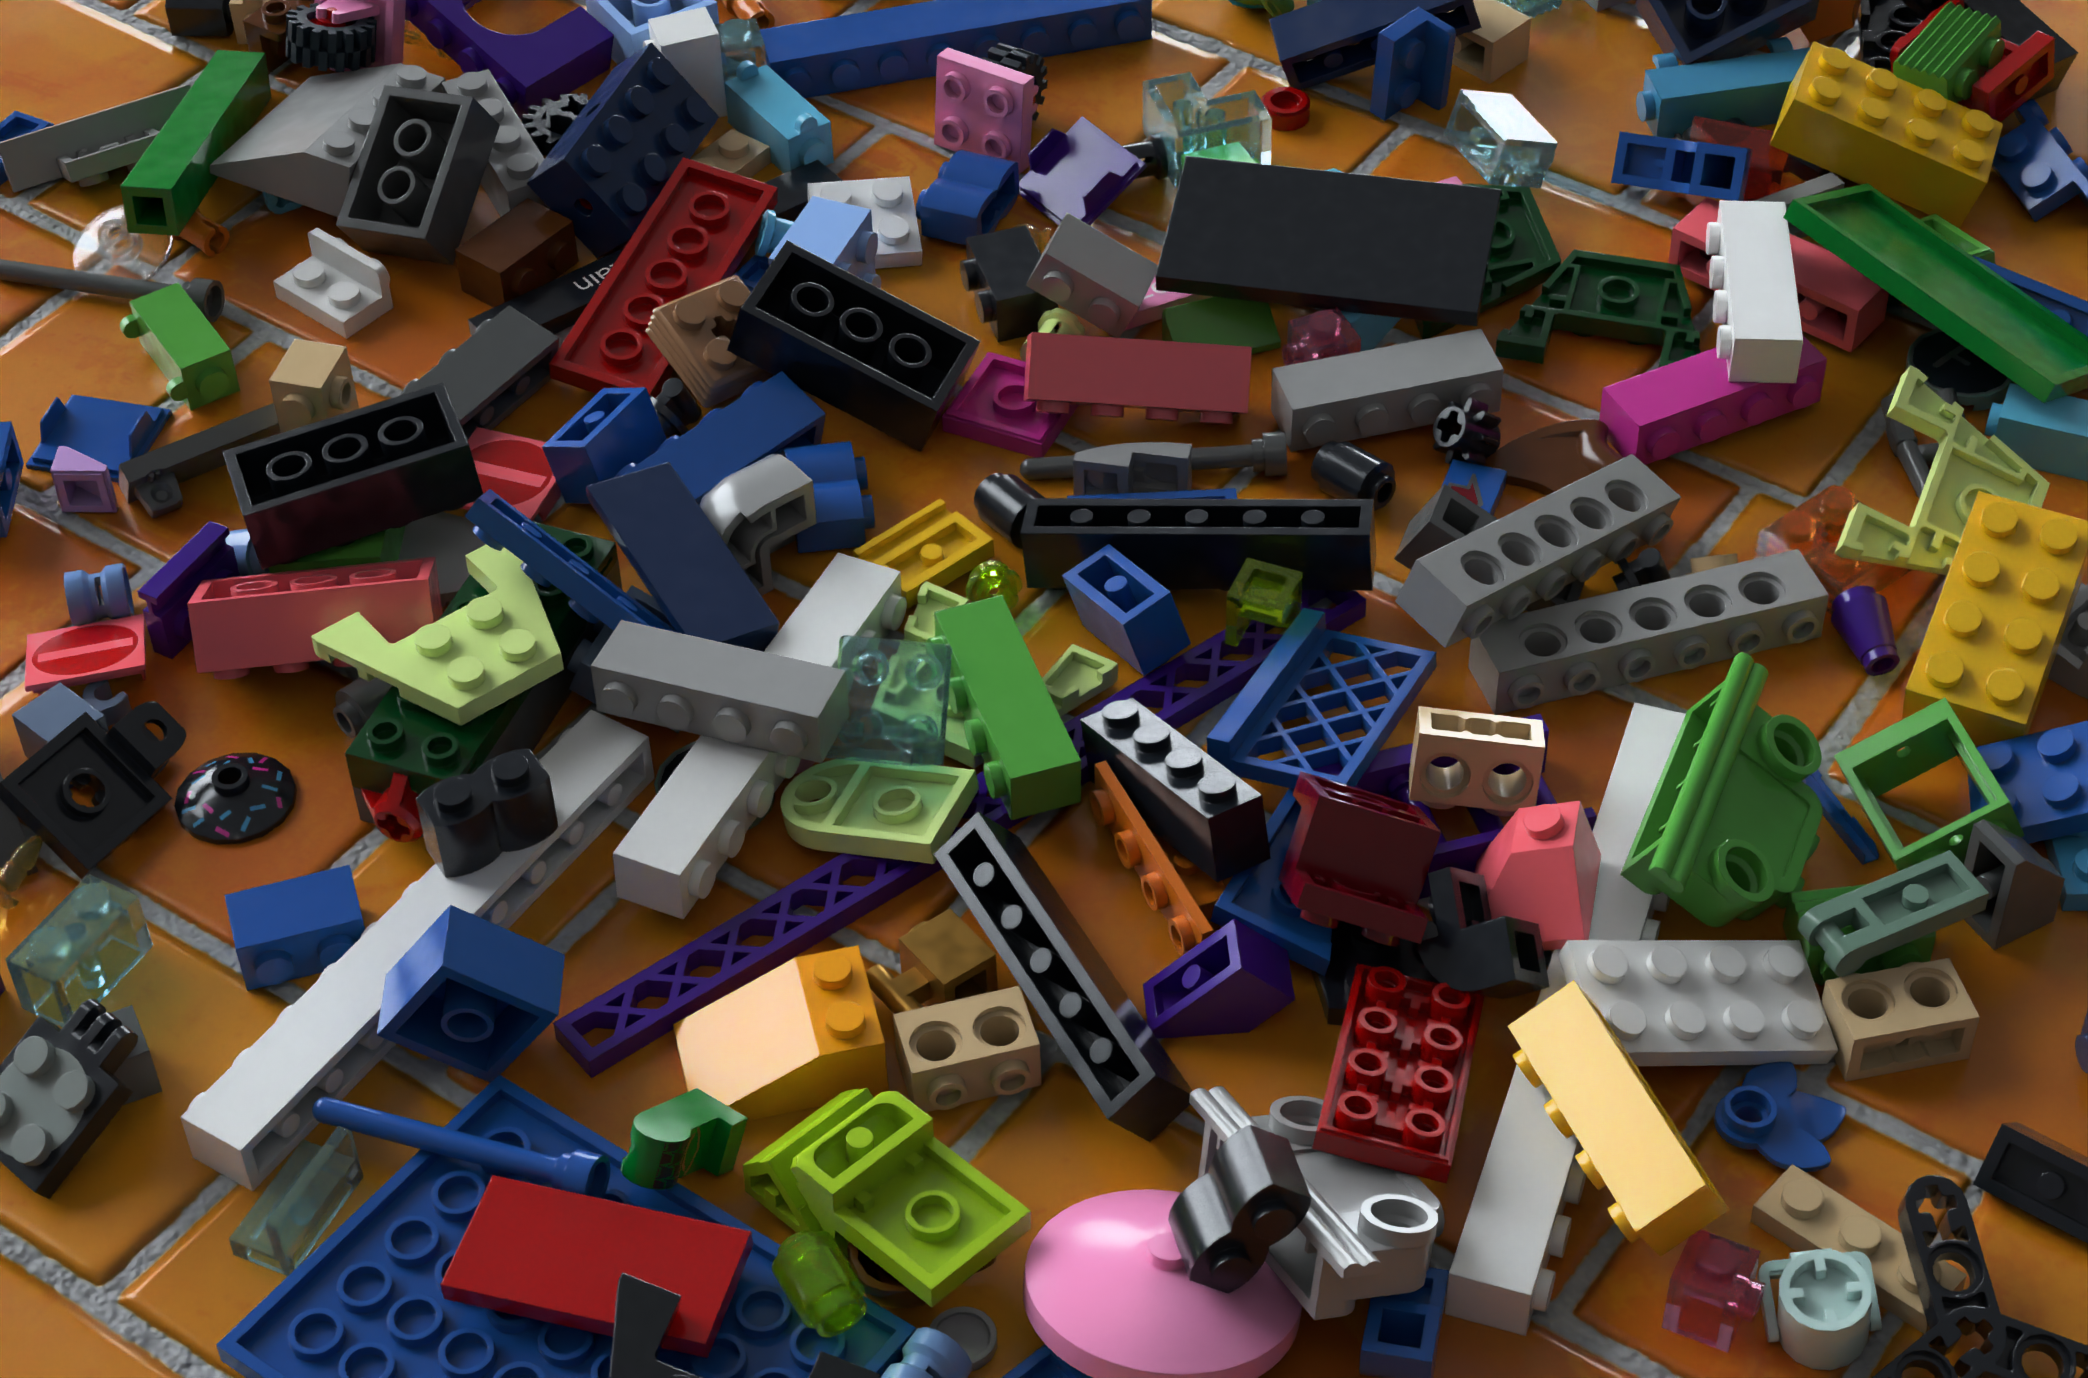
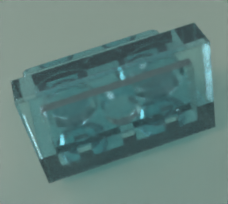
M850 635L841 636L837 668L846 670L849 717L827 753L826 758L903 766L943 765L952 647L949 644Z

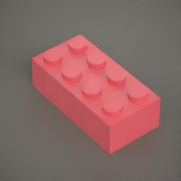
M436 557L202 580L187 603L197 673L214 672V678L222 680L247 676L250 674V668L273 666L275 673H293L310 668L309 662L323 660L315 654L311 636L356 612H359L389 643H396L417 632L422 626L438 621L443 614ZM337 658L333 660V665L336 667H351V665Z

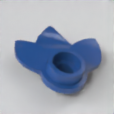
M1772 1062L1761 1064L1747 1072L1742 1086L1732 1089L1718 1102L1714 1115V1124L1719 1135L1733 1146L1742 1149H1757L1770 1163L1786 1170L1793 1164L1804 1172H1814L1825 1169L1830 1165V1155L1822 1143L1831 1138L1839 1129L1847 1109L1845 1106L1825 1098L1797 1091V1075L1794 1065L1791 1062Z

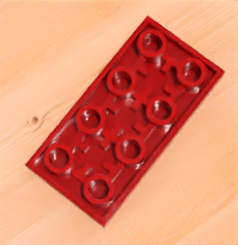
M1357 964L1312 1149L1447 1183L1452 1166L1484 996L1452 989L1447 983L1438 984L1406 976L1391 967L1380 966L1374 968Z
M492 1175L440 1285L443 1298L613 1337L618 1280L623 1272L681 1295L679 1310L661 1348L708 1358L752 1250V1233L744 1229Z

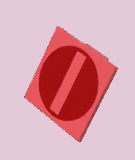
M476 427L467 441L483 494L491 489L531 521L535 519L537 514H539L541 520L545 521L561 496L559 486L542 449L546 442ZM475 502L468 503L460 509L469 510Z
M144 614L27 635L26 692L33 691V693H37L40 696L44 691L49 690L59 682L66 687L136 674H141L143 680H146Z

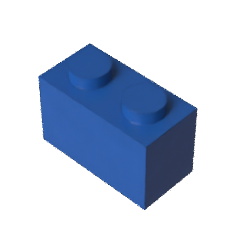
M646 387L603 388L542 446V449L565 503L591 504L586 493L588 485L612 479L626 465L642 462L654 454L667 438Z
M1110 544L1062 575L1083 626L1143 676L1165 664L1171 657L1191 644L1171 592Z
M350 865L224 895L235 949L247 991L322 973L327 966L336 963L360 939L365 930Z

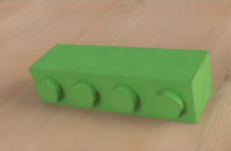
M1000 595L935 611V637L928 638L927 640L930 660L936 673L945 672L947 677L946 691L954 714L962 712L966 719L964 722L965 735L972 755L982 754L985 761L983 766L984 777L991 797L993 799L1001 797L1011 820L1080 803L1081 759L1003 596Z

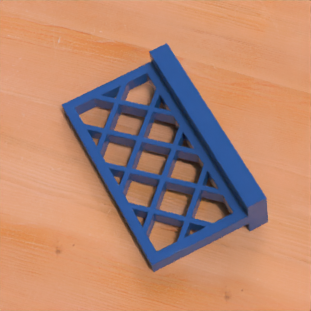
M1303 608L1207 736V753L1240 779L1247 778L1295 789L1300 771L1355 787L1437 667L1436 652L1327 630L1325 612ZM1332 653L1356 657L1332 664L1328 659ZM1395 666L1412 669L1389 676L1384 672V669ZM1369 674L1373 679L1348 686L1344 681L1345 679ZM1330 684L1333 688L1332 691L1308 696L1305 692L1307 689ZM1381 696H1386L1389 700L1388 703L1366 709L1360 703ZM1346 706L1350 713L1325 719L1321 712ZM1305 716L1310 721L1309 724L1286 730L1281 725L1283 722ZM1358 729H1363L1366 733V736L1341 742L1337 736ZM1321 739L1327 745L1326 747L1303 753L1297 748L1298 745ZM1282 750L1287 756L1273 761L1257 758L1260 755ZM1338 762L1343 768L1338 776L1313 771L1315 768Z

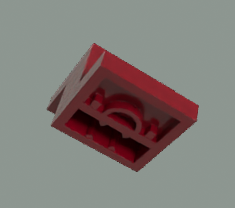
M1300 771L1293 796L1302 808L1278 878L1291 898V902L1295 904L1296 908L1302 909L1300 917L1311 923L1333 929L1338 927L1339 921L1363 927L1361 934L1364 937L1388 946L1398 947L1401 939L1421 944L1429 919L1418 907L1417 903L1441 831L1418 806Z

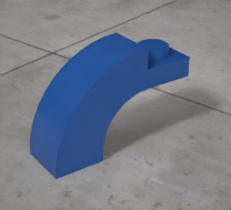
M1620 131L1611 183L1731 201H1744L1753 149Z

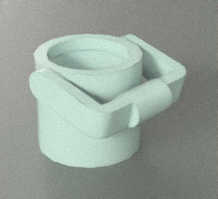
M1832 1248L1791 1252L1789 1253V1259L1772 1260L1761 1265L1757 1276V1285L1768 1343L1780 1341L1783 1350L1796 1362L1811 1369L1834 1370L1847 1366L1861 1355L1868 1341L1869 1330H1882L1872 1266L1869 1258L1864 1253L1858 1251L1841 1253L1837 1250H1832ZM1771 1279H1780L1777 1317Z

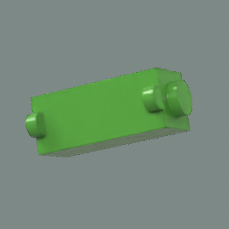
M179 282L129 301L132 314L121 320L119 324L120 330L127 338H139L141 345L168 379L166 391L174 401L183 400L190 410H194L240 391L230 348Z

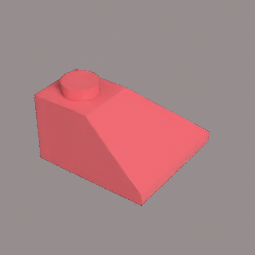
M1581 801L1519 808L1476 862L1474 873L1484 875L1491 919L1508 916L1539 924L1543 951L1562 949L1567 940H1589L1601 853Z

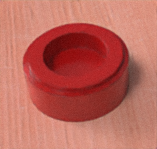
M1274 88L1266 92L1261 98V121L1267 127L1278 131L1300 129L1310 119V99L1307 94L1296 88Z

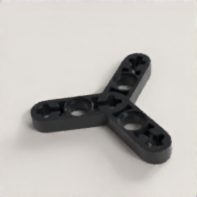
M1926 1175L1916 1179L1908 1187L1900 1202L1898 1221L1929 1331L1872 1378H1901L1902 1372L1910 1367L1926 1369L1935 1378H2030L2024 1372L2021 1364L2022 1355L2030 1351H2039L2050 1356L2057 1365L2059 1371L2058 1378H2074L2076 1366L2084 1371L2079 1378H2088L2087 1345L2000 1313L1970 1208L1962 1189L1952 1180L1939 1175ZM1925 1198H1930L1934 1208H1946L1947 1210L1939 1224L1942 1241L1932 1246L1930 1245L1938 1233L1934 1218L1931 1213H1919L1918 1211ZM1941 1260H1952L1959 1263L1966 1269L1969 1275L1970 1286L1962 1291H1950L1943 1288L1933 1275V1265ZM1975 1331L1980 1334L1985 1340L1980 1349L1972 1348L1968 1350L1952 1366L1945 1356L1952 1351L1961 1335L1968 1336Z

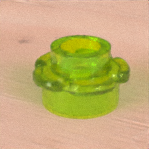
M987 561L979 564L972 570L965 593L966 597L972 600V602L1002 595L1009 610H1011L1019 601L1017 593L1022 589V582L1019 575L1014 570H1010L1004 563ZM994 588H999L998 593H989L990 590Z

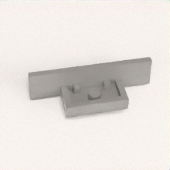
M188 83L1 141L0 157L12 191L17 192L62 177L71 183L78 181L80 187H85L108 180L109 175L107 171L127 166L128 171H132L187 94L191 84Z

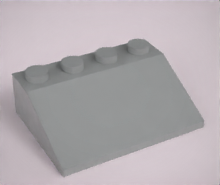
M402 63L364 68L357 71L311 76L210 164V174L339 217L384 85L443 93L441 82H444L445 78L429 73L420 66Z

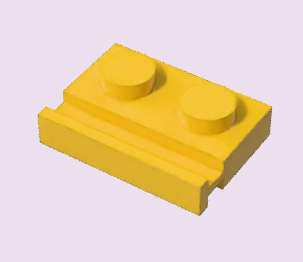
M940 498L853 550V557L901 571V596L906 598V609H909L918 603L917 595L925 581L943 588L993 557L994 539L958 511L954 513L946 509V502Z

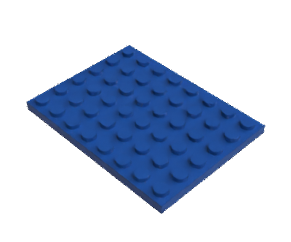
M500 1074L444 1126V1128L558 1158L563 1153L572 1154L577 1149L605 1155L610 1161V1178L603 1199L751 1231L753 1240L752 1250L708 1358L661 1348L656 1358L658 1361L701 1378H809L820 1351L879 1373V1378H881L890 1364L900 1363L903 1360L902 1348L916 1331V1327L681 1184L677 1183L672 1188L657 1190L641 1187L630 1182L620 1171L622 1159L628 1152ZM420 1149L219 1341L216 1347L221 1361L245 1378H609L613 1337L444 1299L440 1284L492 1175L552 1188V1184Z

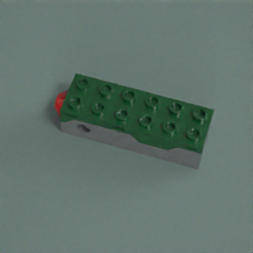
M534 522L623 590L616 542ZM469 575L438 620L468 605L473 599L489 594V592ZM533 581L560 648L564 670L462 726L400 697L399 689L392 685L345 752L360 820L376 824L383 835L396 842L417 841L420 837H424L416 798L425 789L452 776L473 774L482 764L503 753L519 749H531L533 752L572 692L569 687L575 673L568 670L567 666L574 652L584 638L593 643L599 635L593 631L595 624L586 621L574 612L568 604L571 598L553 584L547 588Z

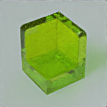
M1247 558L1227 594L1225 644L1237 647L1251 620L1281 628H1289L1301 612L1303 572Z

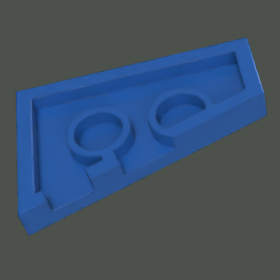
M1289 788L1266 824L1271 859L1233 875L1216 902L1210 921L1223 927L1231 920L1236 919L1286 949L1290 960L1325 976L1331 956L1332 928L1311 923L1300 917L1302 909L1296 908L1295 904L1291 902V898L1278 880L1302 808L1293 796L1294 789Z

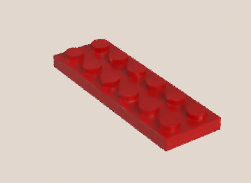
M683 157L550 361V378L596 394L603 388L646 387L649 396L656 398L674 369L646 333V329L649 327L648 323L651 321L650 317L653 315V309L733 276L757 237L765 211L767 209L773 210L778 203V187Z

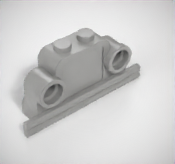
M1222 1086L1213 1087L1209 1091L1204 1088L1193 1090L1190 1093L1189 1103L1205 1120L1198 1178L1209 1173L1211 1161L1222 1144L1234 1133L1248 1125H1253L1289 1140L1312 1199L1309 1210L1301 1223L1285 1238L1269 1246L1265 1262L1314 1320L1346 1316L1353 1312L1356 1299L1410 1293L1417 1291L1424 1285L1426 1272L1431 1264L1434 1239L1442 1234L1445 1219L1439 1199L1417 1176L1312 1149L1324 1101L1322 1099L1309 1096H1287L1271 1104L1269 1115L1250 1117Z

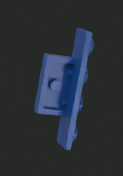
M2031 98L2014 111L2021 125L1999 139L1992 167L2034 222H2036L2076 195L2088 208V166L2080 156L2073 161L2069 158L2068 155L2073 151L2067 140L2057 127L2050 131L2044 127L2049 121L2038 103Z

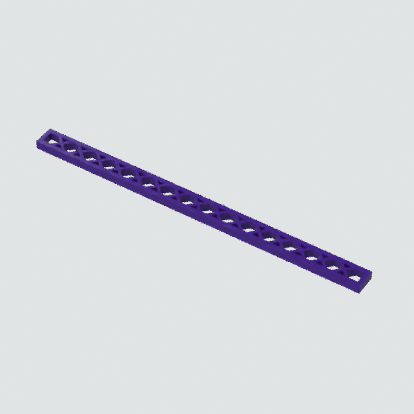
M1295 590L1288 592L1064 723V726L1081 759V786L1090 781L1080 719L1101 711L1105 705L1113 701L1134 698L1144 707L1163 708V710L1155 715L1176 730L1245 687L1283 636V634L1266 633L1272 628H1289L1301 610L1307 608L1325 612L1326 629L1340 632L1366 616V599L1356 591ZM1325 597L1337 605L1333 609L1310 607ZM1228 654L1253 655L1245 661L1221 660V658ZM1184 680L1208 681L1207 684L1200 688L1176 686ZM984 771L977 774L979 790L962 818L971 819L977 812H980L1008 830L1030 817L1026 816L1011 820L1002 799L990 797ZM956 827L955 830H954V832L952 833L951 837H952L961 827ZM842 853L555 1021L553 1026L556 1040L583 1070L593 1078L673 1030V1024L779 967L943 868L938 860L934 864ZM852 876L875 877V880L866 886L843 885L844 881ZM803 905L824 906V911L815 916L793 915V911ZM752 935L773 937V941L763 947L742 945V941ZM700 966L721 967V971L710 978L690 976L691 971ZM647 997L669 998L668 1003L658 1009L637 1008L638 1003ZM594 1028L615 1029L613 1036L594 1047H591L582 1037Z

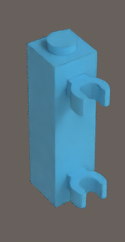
M1787 37L1767 39L1766 45L1771 52L1767 54L1687 65H1678L1674 53L1653 55L1652 61L1656 69L1645 70L1643 91H1639L1636 97L1639 119L1642 122L1646 121L1653 136L1674 138V135L1680 133L1682 136L1687 128L1703 124L1706 121L1710 122L1715 131H1717L1721 123L1730 118H1740L1748 127L1777 124L1789 86L1810 48L1793 50L1790 40Z

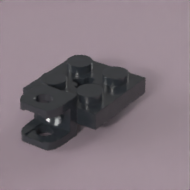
M155 701L142 703L132 709L114 724L108 733L87 712H84L0 782V799L82 880L165 808L172 799L154 778L161 773L169 760L181 748L186 739V731ZM152 723L158 725L163 731V740L160 741L145 724ZM73 784L79 790L87 785L95 792L91 799L94 807L81 806L72 799L73 793L69 789V785Z

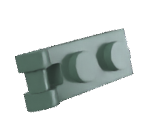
M1949 850L1816 905L1801 917L1797 927L1798 931L1812 946L1820 945L1825 951L1824 961L1838 977H1845L1856 972L1870 958L1984 911L1989 892ZM1852 925L1856 930L1855 932L1845 935L1840 930Z

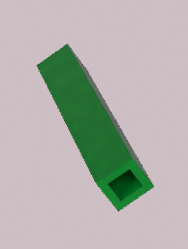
M217 50L120 186L128 233L180 235L218 178V176L210 174V164L251 129L271 99L266 54L264 52Z

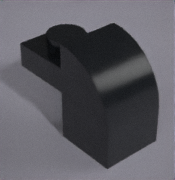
M1446 867L1428 873L1431 889L1429 911L1434 924L1437 926L1438 936L1423 940L1421 944L1417 943V947L1425 967L1440 983H1447L1450 988L1500 999L1513 998L1550 987L1539 924L1508 916L1491 919L1484 875L1453 867Z

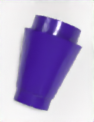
M1857 586L1839 594L1831 606L1833 611L1831 623L1868 675L1878 676L1892 671L1899 664L1900 658L1897 654L1886 598L1877 594L1876 590L1871 586Z

